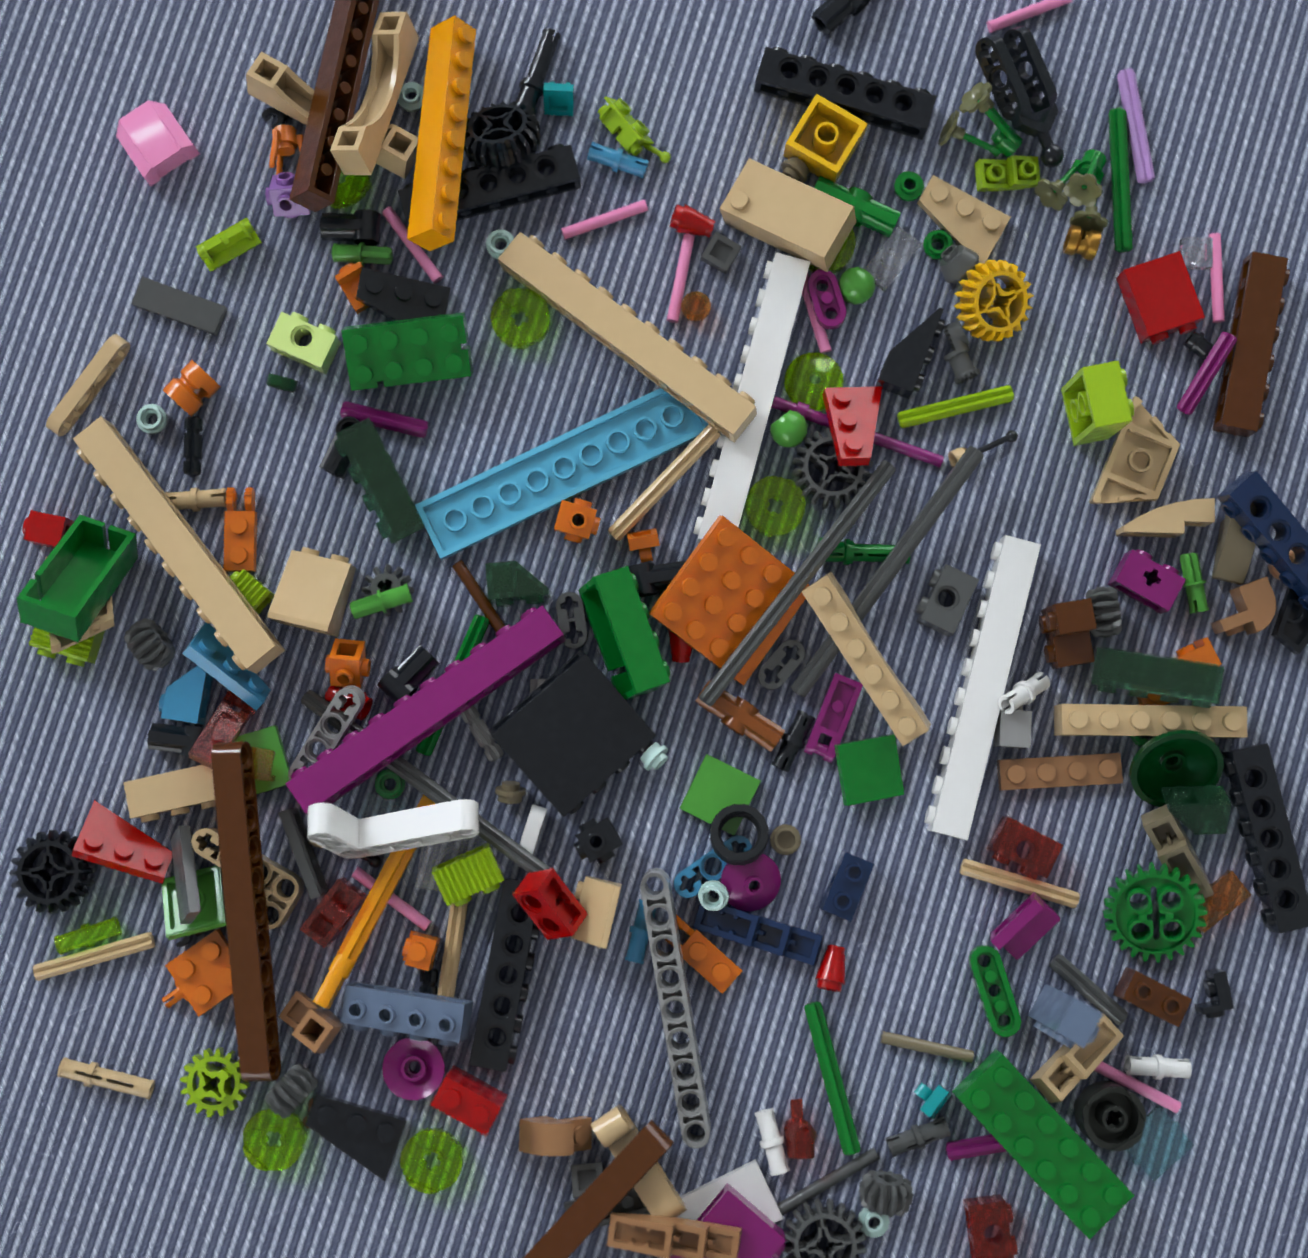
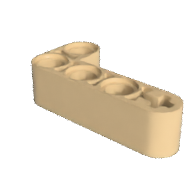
M203 828L196 831L191 839L193 850L201 857L221 868L220 849L217 847H206L207 842L204 840V837L212 836L210 841L219 846L218 829ZM262 854L263 865L268 870L267 878L264 880L267 909L269 906H272L279 913L278 920L275 923L268 921L270 930L286 923L301 898L305 887L303 879L299 875ZM285 879L291 880L294 884L295 890L291 896H287L282 892L281 885Z
M621 1104L591 1123L595 1135L605 1148H609L614 1158L639 1133ZM659 1162L633 1187L650 1215L678 1217L687 1210L683 1200Z

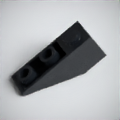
M937 309L888 353L875 386H882V389L908 399L913 391L919 392L925 375L920 374L924 363L929 365L935 350L934 347L930 346L934 336L939 338L945 320L940 319L944 309Z

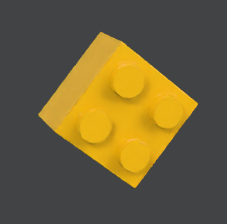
M816 94L787 140L783 156L787 159H790L792 156L799 158L807 165L811 173L836 183L863 139L868 123Z

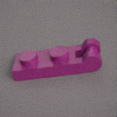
M834 673L804 746V753L809 755L815 753L822 756L824 761L832 763L836 755L834 745L840 744L863 685L860 682ZM820 734L831 737L828 746L818 742Z

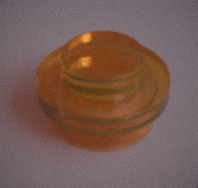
M694 291L688 293L683 298L681 310L688 320L694 322L702 321L709 315L711 303L704 293Z

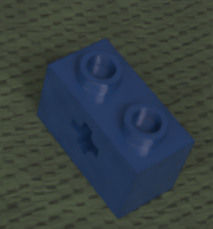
M841 851L819 908L851 922L874 864Z

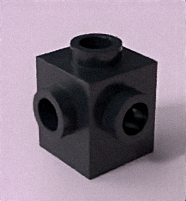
M609 817L598 823L593 818L580 825L578 828L581 833L575 835L578 841L574 843V847L582 860L588 858L590 863L597 860L599 865L614 857L615 854L612 850L623 845ZM593 836L601 837V846H593L591 842Z

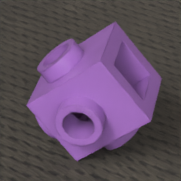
M291 172L273 175L270 187H266V201L268 206L272 205L274 217L296 218L300 215H310L311 210L289 200L295 174Z

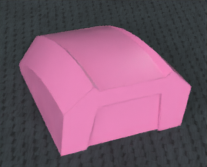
M148 100L118 121L116 137L150 186L160 181V178L186 161L192 160L200 154L166 104Z

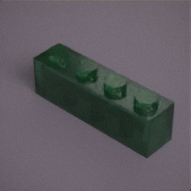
M369 416L336 433L338 439L334 441V444L341 457L347 455L352 467L348 468V471L356 485L362 484L366 492L365 495H362L363 501L369 512L375 510L380 520L376 523V526L383 539L389 537L391 543H394L425 528L415 504L371 417Z
M1098 646L1091 684L1098 685L1097 690L1102 692L1116 693L1117 688L1129 690V696L1147 698L1148 693L1161 695V701L1179 703V699L1182 698L1192 700L1193 706L1211 708L1212 703L1219 704L1225 667L1224 665Z

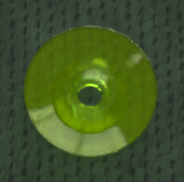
M818 352L805 353L795 358L788 366L784 377V387L789 399L798 404V401L808 404L810 409L816 411L825 409L822 396L824 388L843 387L844 385L843 373L836 361ZM811 375H818L820 382L813 384L809 377Z

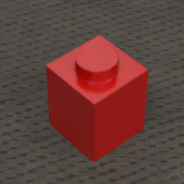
M30 510L29 517H26L22 527L23 540L55 548L74 521L66 517Z

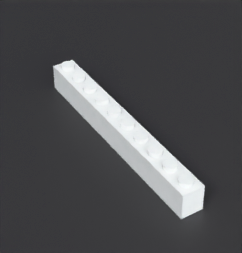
M777 252L773 262L767 261L763 278L768 279L766 290H759L755 305L761 307L758 318L752 317L748 334L753 335L750 346L744 345L740 363L745 364L743 374H736L733 389L736 392L740 393L743 391L755 400L754 405L756 406L757 415L735 443L720 432L721 435L717 443V448L722 449L720 459H713L709 476L714 477L711 489L705 488L701 505L706 506L704 517H697L693 534L698 535L697 543H700L719 515L724 516L739 528L811 261Z
M1005 535L999 542L995 541L992 547L990 559L994 560L992 571L988 570L984 579L983 588H986L987 592L985 600L981 599L977 607L976 617H979L980 620L978 628H973L970 635L969 646L973 648L970 658H965L961 675L965 676L963 688L958 687L955 695L954 705H958L956 716H951L948 723L947 734L951 736L948 747L943 746L939 763L943 764L941 776H936L933 783L932 793L936 794L933 806H928L924 822L928 824V831L968 840L1000 712L998 699L1005 692L1041 544Z

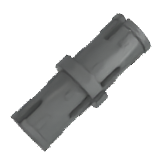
M940 1117L920 1126L914 1124L911 1126V1129L886 1137L885 1139L892 1157H896L916 1148L922 1150L926 1148L925 1145L950 1137L951 1133L945 1118Z

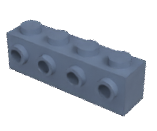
M355 981L345 985L340 1023L350 1024V1029L356 1031H368L369 1028L380 1029L379 1033L386 1036H398L399 1032L409 1034V1039L415 1041H427L428 1038L439 1039V1044L457 1046L458 1043L469 1037L473 1001Z
M1045 984L1028 1016L1036 1020L1033 1025L1035 1028L1072 1049L1074 1044L1085 1048L1087 1043L1091 1044L1095 1040L1099 1032L1097 1025L1103 1014L1079 999Z

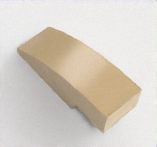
M1215 498L1192 499L1158 507L1138 516L1117 529L1116 536L1176 538L1185 533V526L1206 527L1215 522Z
M1102 1013L1103 1016L1097 1025L1099 1032L1091 1044L1087 1043L1085 1048L1074 1044L1072 1049L1063 1045L1029 1079L1050 1103L1062 1102L1080 1080L1087 1079L1124 1037L1104 1013Z

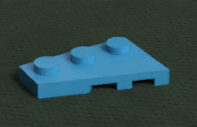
M205 622L182 654L257 711L264 703L271 689L256 673L247 669L243 671L236 665L232 659L234 652L229 646L224 647L214 635L216 630Z

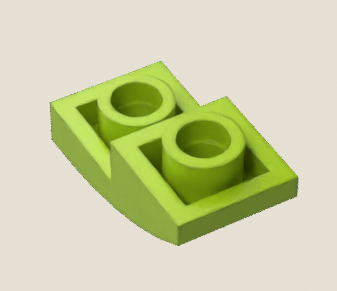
M1011 155L1006 160L979 159L974 163L977 192L1034 188L1040 181L1038 156Z

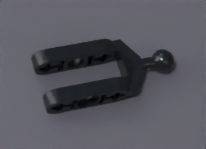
M1019 26L1008 30L1004 34L1003 39L998 35H991L980 39L975 47L976 57L987 82L992 85L991 92L1002 116L1011 121L1015 130L1038 137L1042 147L1040 154L1041 162L1047 167H1057L1063 161L1064 152L1059 145L1053 143L1048 132L1051 130L1058 113V108L1055 104L1057 92L1031 31L1025 26ZM1019 37L1020 42L1017 45L1015 40H1017ZM992 46L993 51L989 53L988 49ZM1026 51L1027 55L1021 57V54L1025 53ZM999 61L1000 65L994 66L993 63ZM1026 62H1029L1032 66L1031 76L1026 72ZM1001 70L1004 71L1007 76L1006 85L1001 81ZM1036 80L1039 81V83L1034 84V85H1033V83H1032L1033 81H1036ZM1011 89L1012 92L1009 93V94H1006V91H1008V90ZM1043 92L1044 97L1040 99L1039 95ZM1016 102L1017 107L1013 109L1012 104Z

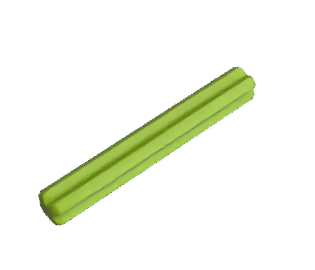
M1010 385L900 411L897 414L898 424L900 428H907L1009 403L1014 399V392Z

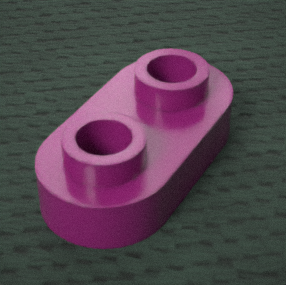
M817 270L810 275L807 284L813 310L818 323L823 328L836 329L844 323L847 313L836 276L831 271ZM823 283L828 289L826 291H819L817 285ZM828 311H833L836 317L829 319L825 314Z

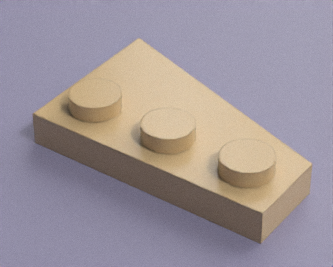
M934 175L931 177L917 203L941 229H944L956 241L955 244L957 246L963 245L979 255V263L987 261L1011 218Z

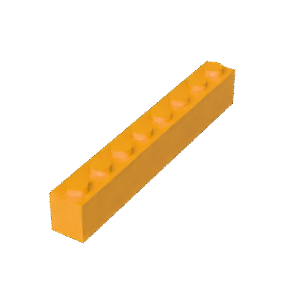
M455 15L430 28L407 233L409 241L428 251L452 243L455 240L476 29Z

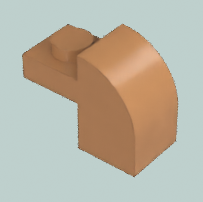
M1266 576L1229 590L1238 613L1210 624L1215 634L1225 632L1227 637L1244 630L1247 635L1265 629L1271 623L1276 612V598L1268 577Z
M301 991L294 993L278 1016L294 1029L292 1036L314 1053H325L343 1027L340 1019L335 1014L314 1003L312 999Z
M538 1116L519 1119V1151L539 1156L574 1155V1152L590 1150L592 1149V1117L579 1116L557 1119L549 1116Z

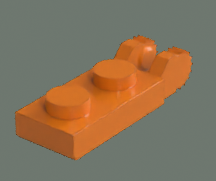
M235 487L226 489L227 511H225L223 564L225 572H241L243 569L248 572H256L257 512L255 511L254 487H247L245 489L244 504L246 511H236L237 492Z
M676 915L678 928L684 930L689 935L688 939L681 944L683 959L723 994L743 970L699 930H694L681 917ZM665 939L674 948L673 943L670 940Z

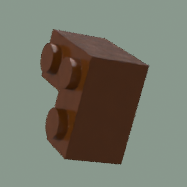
M1091 598L1057 603L1041 610L1042 615L1039 616V627L1041 633H1045L1047 645L1044 646L1046 662L1051 663L1052 669L1095 662L1089 631L1097 629Z

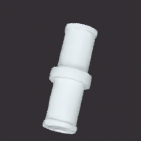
M1037 672L1028 680L1016 683L1013 686V690L998 699L1000 710L1003 711L1006 707L1011 706L1004 713L1012 714L1022 705L1031 704L1038 694L1050 687L1049 677L1046 675L1042 679L1037 680L1044 675L1043 672Z
M1154 1054L1152 1057L1126 1055L1124 1060V1070L1128 1076H1152L1156 1080H1162L1163 1077L1184 1079L1191 1077L1192 1066L1187 1058H1163L1162 1055Z
M774 1108L754 1113L762 1140L759 1142L761 1148L765 1149L771 1176L787 1173L790 1171V1168L788 1167L782 1145L785 1141L783 1135L779 1134Z

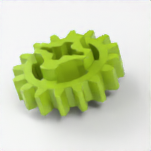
M219 1047L213 1054L211 1048H207L203 1051V1057L199 1053L192 1057L195 1064L188 1063L184 1066V1069L189 1074L180 1077L181 1082L187 1083V1087L180 1092L181 1094H189L190 1098L187 1100L186 1105L195 1103L197 1105L196 1114L206 1109L207 1117L210 1118L217 1110L220 1117L227 1114V1107L234 1111L238 1107L236 1100L243 1101L246 1098V1095L241 1090L250 1087V1083L242 1080L239 1060H233L235 1051L232 1050L227 1055H224L223 1047ZM213 1062L223 1063L226 1067H216ZM197 1075H198V1077L200 1078V1079H199L198 1089H197V1086H196V1076H197ZM232 1076H234L235 1080L234 1090L231 1087ZM218 1077L220 1082L217 1086L213 1087L210 1082L213 1081V1078ZM205 1097L215 1098L217 1102L208 1101Z

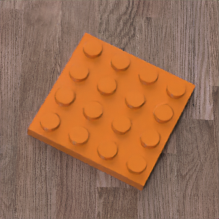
M719 515L649 611V615L721 669L795 573L727 518ZM802 592L735 676L734 680L743 686L806 600Z

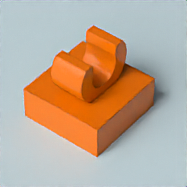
M656 528L627 533L629 550H639L641 563L653 561L651 547L660 546Z

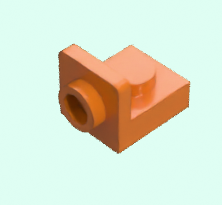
M361 262L346 264L339 270V274L335 275L337 282L357 314L369 308L367 305L356 300L361 269L364 268Z

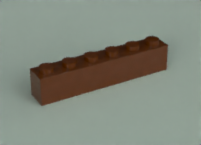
M1252 251L1243 260L1230 334L1237 338V342L1224 363L1212 431L1248 438L1260 430L1263 425L1264 413L1261 412L1262 403L1267 399L1269 393V384L1266 383L1267 375L1271 372L1275 360L1274 355H1271L1272 347L1276 343L1280 332V327L1276 326L1278 315L1282 313L1285 304L1282 291L1290 276V270L1287 269L1288 258Z

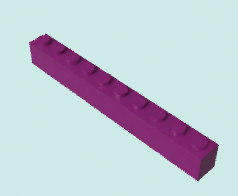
M543 605L538 609L535 607L528 609L521 615V620L512 627L510 624L502 627L496 632V638L489 643L482 642L476 645L470 651L471 655L463 661L458 659L450 663L445 668V673L437 679L432 677L424 681L419 686L420 690L411 697L409 695L401 697L394 703L395 708L384 714L382 712L375 715L368 721L369 726L358 732L356 730L349 733L343 738V744L336 749L329 748L317 756V762L308 768L303 766L293 772L290 776L291 780L285 784L305 814L308 815V806L311 804H333L564 643V634Z

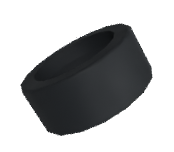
M733 804L723 808L715 816L711 824L710 842L714 852L722 861L732 865H747L756 861L764 853L768 844L769 827L764 816L757 809L746 804ZM735 817H744L750 820L758 832L755 845L743 853L729 850L721 839V830L724 824Z

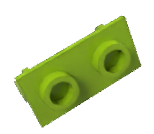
M607 96L604 97L609 105H603L598 110L599 120L611 134H615L620 128L622 129L616 139L628 154L632 153L633 156H637L643 150L641 146L643 143L654 144L647 135L650 132L649 129L640 120L637 119L635 121L630 115L632 110L625 101L620 98L616 100Z
M246 217L195 247L200 258L205 262L209 271L212 272L262 242Z

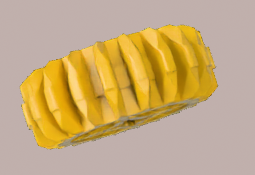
M987 260L985 263L975 264V270L966 271L968 280L962 279L959 281L963 289L954 293L957 297H960V302L955 304L954 307L961 309L960 314L956 318L964 321L962 328L970 331L972 337L980 338L982 341L987 342L990 340L1002 341L1003 338L1013 337V331L1018 332L1022 330L1020 321L1026 322L1029 320L1025 312L1026 310L1033 309L1028 304V299L1034 296L1032 293H1027L1031 283L1023 281L1026 273L1018 271V266L1008 264L1006 260ZM994 277L1000 278L1006 285V288L1002 289L1000 284L996 283ZM987 313L988 318H992L994 324L989 325L982 318L981 314Z

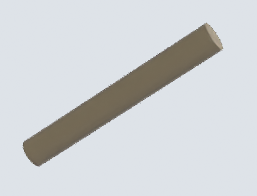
M882 1031L880 1043L968 1063L973 1062L974 1051L886 1031Z

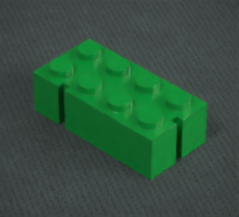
M465 312L346 326L341 330L351 391L378 388L382 381L384 382V387L471 377L473 374L470 345L461 347V344L467 343L469 339Z
M79 515L36 571L35 579L31 578L17 596L20 622L79 642L138 559L136 533L110 525L108 528L110 549H107L105 523Z
M628 566L596 575L578 589L607 671L626 667L627 672L610 677L613 686L626 701L651 693L670 682L669 666L660 655L658 636L655 631L651 630L648 622V608L640 600L637 592V578L633 573H630Z

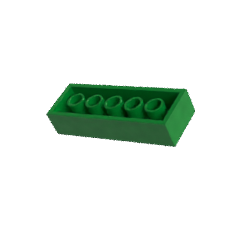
M995 1049L952 1091L959 1101L1089 1240L1135 1196L998 1050Z

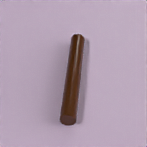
M463 560L455 563L452 566L485 617L489 619V623L494 631L497 632L506 626Z

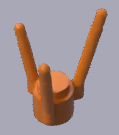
M278 125L272 130L269 167L274 168L276 162V175L283 172L284 156L293 155L297 147L301 151L304 136L302 134L297 135L296 128L291 125Z

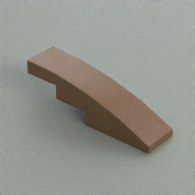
M612 1212L607 1246L662 1258H670L671 1255L684 1258H738L742 1228L676 1217Z

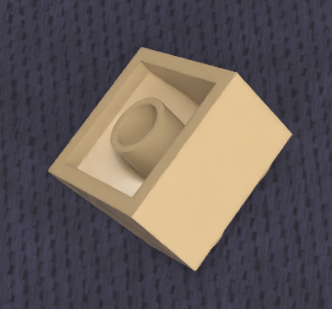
M587 875L584 882L578 881L575 898L580 900L579 903L588 915L571 938L600 948H607L622 886L621 883Z

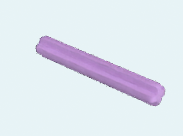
M1132 68L1123 69L1117 75L1123 109L1126 110L1127 131L1137 182L1145 184L1151 182L1155 178L1135 71Z

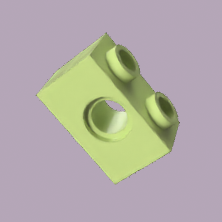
M281 311L266 344L273 352L326 375L341 345L340 340L335 335L336 331L324 324H319L318 327L308 323L309 319L299 313L292 312L289 315ZM305 335L312 336V340L307 346H299L301 337Z

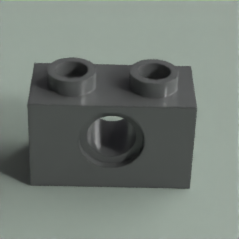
M945 564L940 570L935 569L928 583L932 589L928 597L922 596L915 610L919 614L916 622L945 636L950 637L954 635L979 579L948 564ZM940 592H946L951 596L952 603L950 607L940 605L938 602V594Z

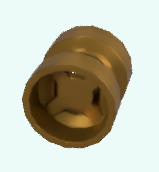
M1071 224L1064 242L1063 253L1068 255L1080 254L1083 259L1093 261L1100 244L1101 232L1096 230L1084 231L1081 226Z

